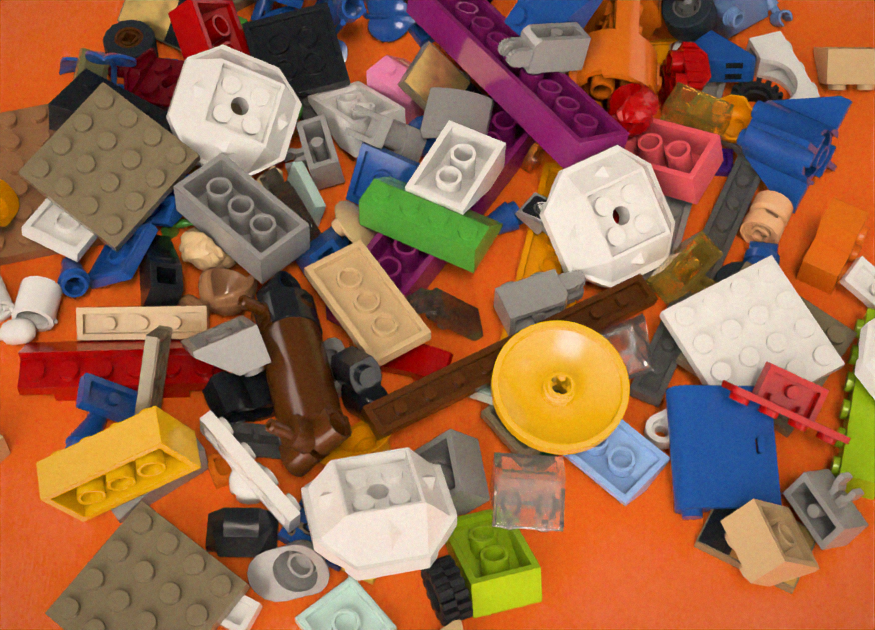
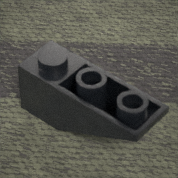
M155 235L139 264L141 306H177L184 291L182 265L170 236Z

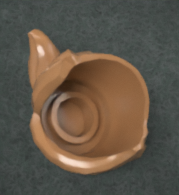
M212 268L203 271L199 277L200 298L198 299L190 294L183 295L177 305H209V316L211 313L233 316L245 310L238 306L240 296L245 294L254 299L258 282L252 275L245 277L231 269Z

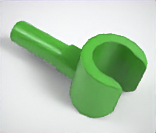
M179 219L172 227L163 226L161 233L163 236H170L172 239L179 234V228L194 225L187 219Z

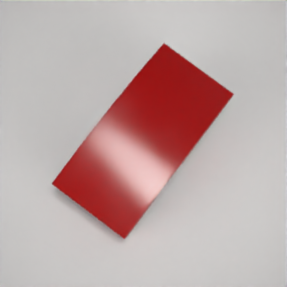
M421 344L380 366L381 372L410 375L414 381H417L450 365L453 354L434 346Z

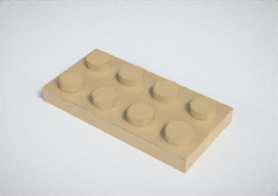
M361 239L304 268L306 278L358 349L371 355L377 361L379 367L431 340L430 329Z

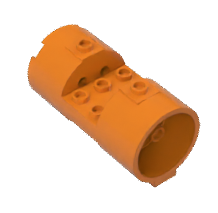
M603 0L586 24L585 32L591 37L583 68L582 70L568 71L565 74L605 111L609 108L608 100L611 97V93L621 85L641 83L647 85L656 95L662 85V77L659 76L660 63H658L657 53L653 45L646 38L649 39L654 30L659 29L663 23L664 18L661 12L662 0Z

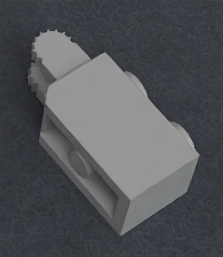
M578 22L529 24L521 31L520 37L504 38V40H501L498 45V52L503 57L506 56L509 66L514 68L523 67L528 74L538 75L544 72L566 73L568 71L582 70L591 37Z
M552 269L546 272H536L528 278L516 282H506L500 287L495 288L493 307L508 336L565 310L567 304L581 299L584 294L583 285H585L586 277L580 270H572V272L568 271L558 275L556 270Z

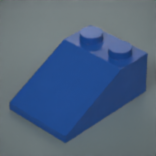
M518 0L504 22L519 36L521 31L529 24L578 22L584 28L603 0Z

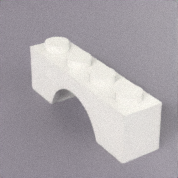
M781 31L749 38L746 51L756 57L754 70L756 79L759 77L781 85L791 97L789 99L820 97L816 84L811 82L803 63L797 59L791 43L785 39Z

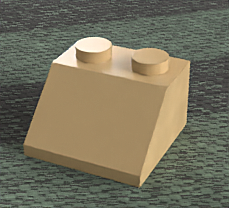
M814 47L813 53L819 83L828 84L829 90H846V84H857V90H875L874 47Z
M752 499L721 520L726 531L725 539L728 545L735 550L741 563L739 567L742 575L751 584L770 587L814 573L820 569L789 507Z

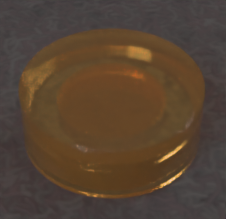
M537 142L532 145L521 165V169L530 174L537 170L546 154V151Z

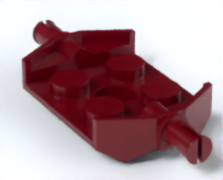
M150 48L136 58L137 65L135 67L117 66V77L124 78V89L153 105L169 107L184 61L156 57L153 48ZM111 66L108 67V75H109L110 77H111Z

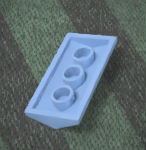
M623 419L614 432L599 445L584 452L563 455L624 506H627L644 493L670 461V457Z

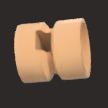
M765 190L759 192L741 225L740 233L743 239L749 244L750 241L778 244L794 210L791 201L776 191Z

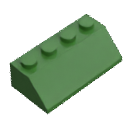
M391 176L373 179L359 199L360 225L469 272H475L502 229L503 223L472 210H468L462 215L405 191L407 183Z

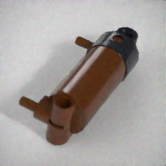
M282 270L277 272L257 291V300L244 294L239 297L238 306L251 312L252 322L257 324L271 359V363L264 365L276 420L269 419L265 424V430L280 437L282 445L279 446V451L285 468L294 476L302 477L351 436L352 431L348 417L342 413L313 296L306 290L301 289L300 284L291 274Z

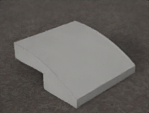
M431 87L420 128L422 138H438L449 120L487 135L494 105L493 99L466 90Z

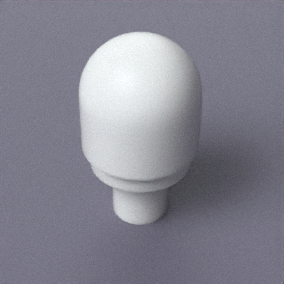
M28 318L8 320L0 328V341H4L12 346L29 343L36 336V326Z

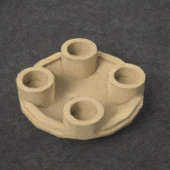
M339 201L335 205L336 218L331 222L334 231L340 236L346 235L352 243L361 239L365 246H367L378 232L360 225L359 207L349 201Z

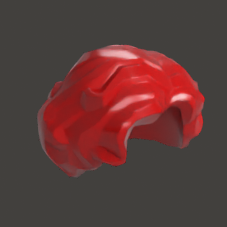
M641 83L621 85L611 93V97L608 100V114L629 132L630 137L639 136L647 131L653 121V115H656L658 109H660L657 95L647 85Z

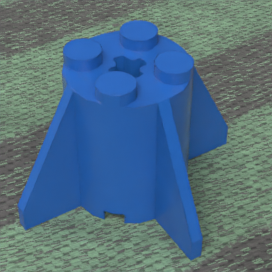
M830 96L768 100L766 102L759 100L751 111L752 119L748 128H744L738 136L737 145L742 147V153L769 190L779 192L791 201L794 214L809 185L814 184L811 180L814 175L820 178L826 168L831 171H835L837 168L831 161L836 146L832 145L831 142L833 137L838 138V129L852 104V101L847 98Z

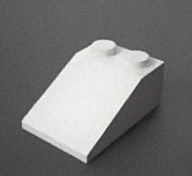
M360 81L308 96V102L317 115L325 114L330 133L340 148L355 158H358L363 141L345 134L346 127L365 134L371 121L369 116L353 110L355 104L406 124L405 108Z
M449 120L405 186V191L463 215L491 189L503 170L506 143Z

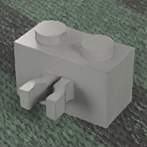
M325 114L296 122L302 147L299 149L288 148L284 161H302L309 168L312 180L318 190L345 182ZM293 162L285 164L288 175Z
M829 469L807 471L783 492L822 550L847 546L869 526L852 502L865 494L863 490L857 488L852 489L849 494L845 492L847 482L853 478L850 472L840 473L835 478Z

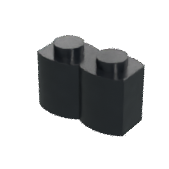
M350 346L332 355L331 369L337 382L342 385L341 397L345 408L349 413L366 422L361 413L362 407L388 395V393L381 386L382 375L377 361L371 355L354 346Z
M265 369L250 377H245L244 374L239 376L227 371L218 372L210 377L209 382L202 390L210 410L218 419L223 417L228 423L255 422L275 416Z

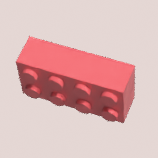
M653 118L649 129L643 134L635 137L629 136L624 148L652 165L665 196L696 205L724 161L720 135Z

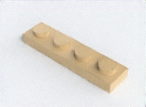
M209 305L76 308L77 340H145L146 335L159 325L172 327L171 339H186L209 329Z

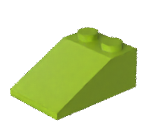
M506 505L458 516L457 526L445 544L449 555L455 560L456 566L460 569V575L465 580V587L468 588L470 594L468 596L472 601L473 619L541 602V566Z

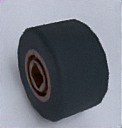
M120 21L112 25L105 32L103 44L106 54L120 53L136 59L148 49L153 48L156 57H158L155 33L149 25L142 21Z

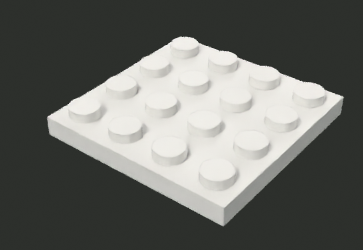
M772 255L661 311L659 315L703 385H721L723 380H726L737 386H755L766 361L813 383L836 372L845 365Z

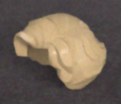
M196 227L185 231L180 237L179 251L182 253L181 258L184 262L192 263L198 269L206 271L217 267L230 268L237 263L217 246L213 239Z

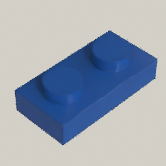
M86 372L79 381L76 408L116 422H122L134 416L138 391Z

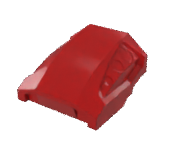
M683 41L677 50H669L666 59L662 62L659 74L662 77V85L658 92L662 120L673 123L699 95L712 77L708 54L694 42Z

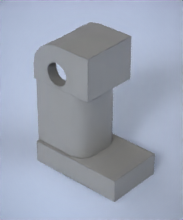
M355 104L353 110L369 116L371 121L365 134L347 127L344 132L345 134L382 149L383 147L419 162L428 139L422 138L420 129Z

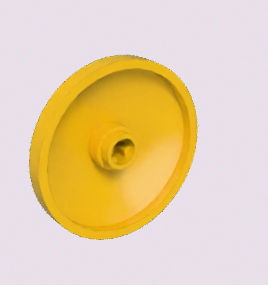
M560 320L544 321L522 329L510 338L501 349L491 377L493 405L506 429L527 446L550 454H576L592 449L605 441L619 425L629 401V377L626 366L617 350L598 332L575 322Z

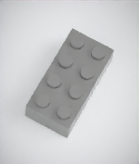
M224 153L219 154L173 186L176 210L197 229L213 239L217 246L261 284L265 283L277 272L310 249L309 224Z

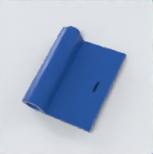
M680 385L670 387L665 391L674 512L682 514V519L684 520L703 518V513L711 509H739L752 499L782 506L773 418L757 411L760 404L750 400L748 406L729 398L731 391L721 385ZM739 386L750 392L754 389V386Z

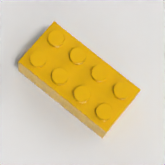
M157 406L145 408L122 422L113 423L109 428L95 435L84 437L78 443L63 450L55 451L49 457L36 462L40 500L82 522L92 519L200 469L201 463L195 431Z

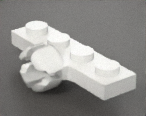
M211 410L200 417V432L231 467L229 490L232 495H236V500L247 505L257 504L261 501L288 533L298 527L301 516V507L298 501L290 493L285 495L278 488L277 485L279 483L275 475L267 467L255 461V453L247 443L242 442L240 444L232 435L234 431L228 421L223 417L218 419Z

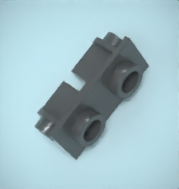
M229 423L234 431L232 435L240 444L242 442L247 443L256 457L281 459L279 446L282 443L280 437L268 433L265 430L264 424Z

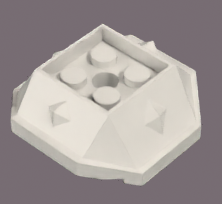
M220 45L186 58L166 119L173 135L200 155L201 160L196 165L202 167L219 154L224 153L252 177L285 160L302 103L280 68L228 46ZM231 103H236L241 107L242 115H237L232 111Z
M616 145L558 171L547 202L544 203L539 215L564 273L580 270L585 275L586 281L608 289L640 273L641 275L646 274L668 262L675 220L650 163ZM614 209L619 214L618 224L613 219Z
M409 447L330 460L314 480L301 488L302 502L314 551L330 562L345 568V572L357 581L431 568L438 556L439 550L448 541L457 526V512L441 465L427 462Z

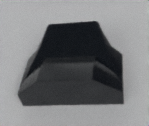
M222 508L208 514L206 551L216 552L219 557H255L266 550L277 548L279 521L270 511L261 508Z

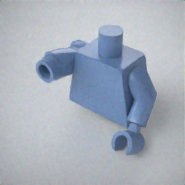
M713 0L717 10V23L713 30L726 38H730L768 17L769 10L772 13L770 22L773 26L784 27L781 16L785 21L793 20V15L789 10H780L777 4L779 2L777 0Z

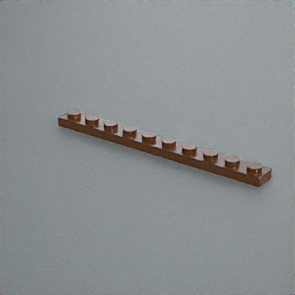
M640 273L540 322L553 320L569 321L600 332L655 305L658 298ZM515 334L363 406L361 413L377 440L379 441L490 386L496 359L503 346Z

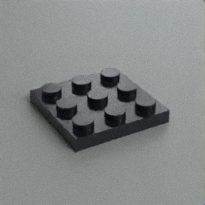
M328 2L242 24L250 55L280 68L298 98L350 85V79Z

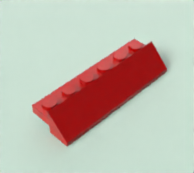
M171 339L163 398L190 397V391L203 390L210 377L218 372H222L223 369L194 358L182 347L180 341L184 339ZM145 340L29 342L18 352L20 357L17 385L19 395L54 394L56 401H76L80 378L86 372L138 391Z

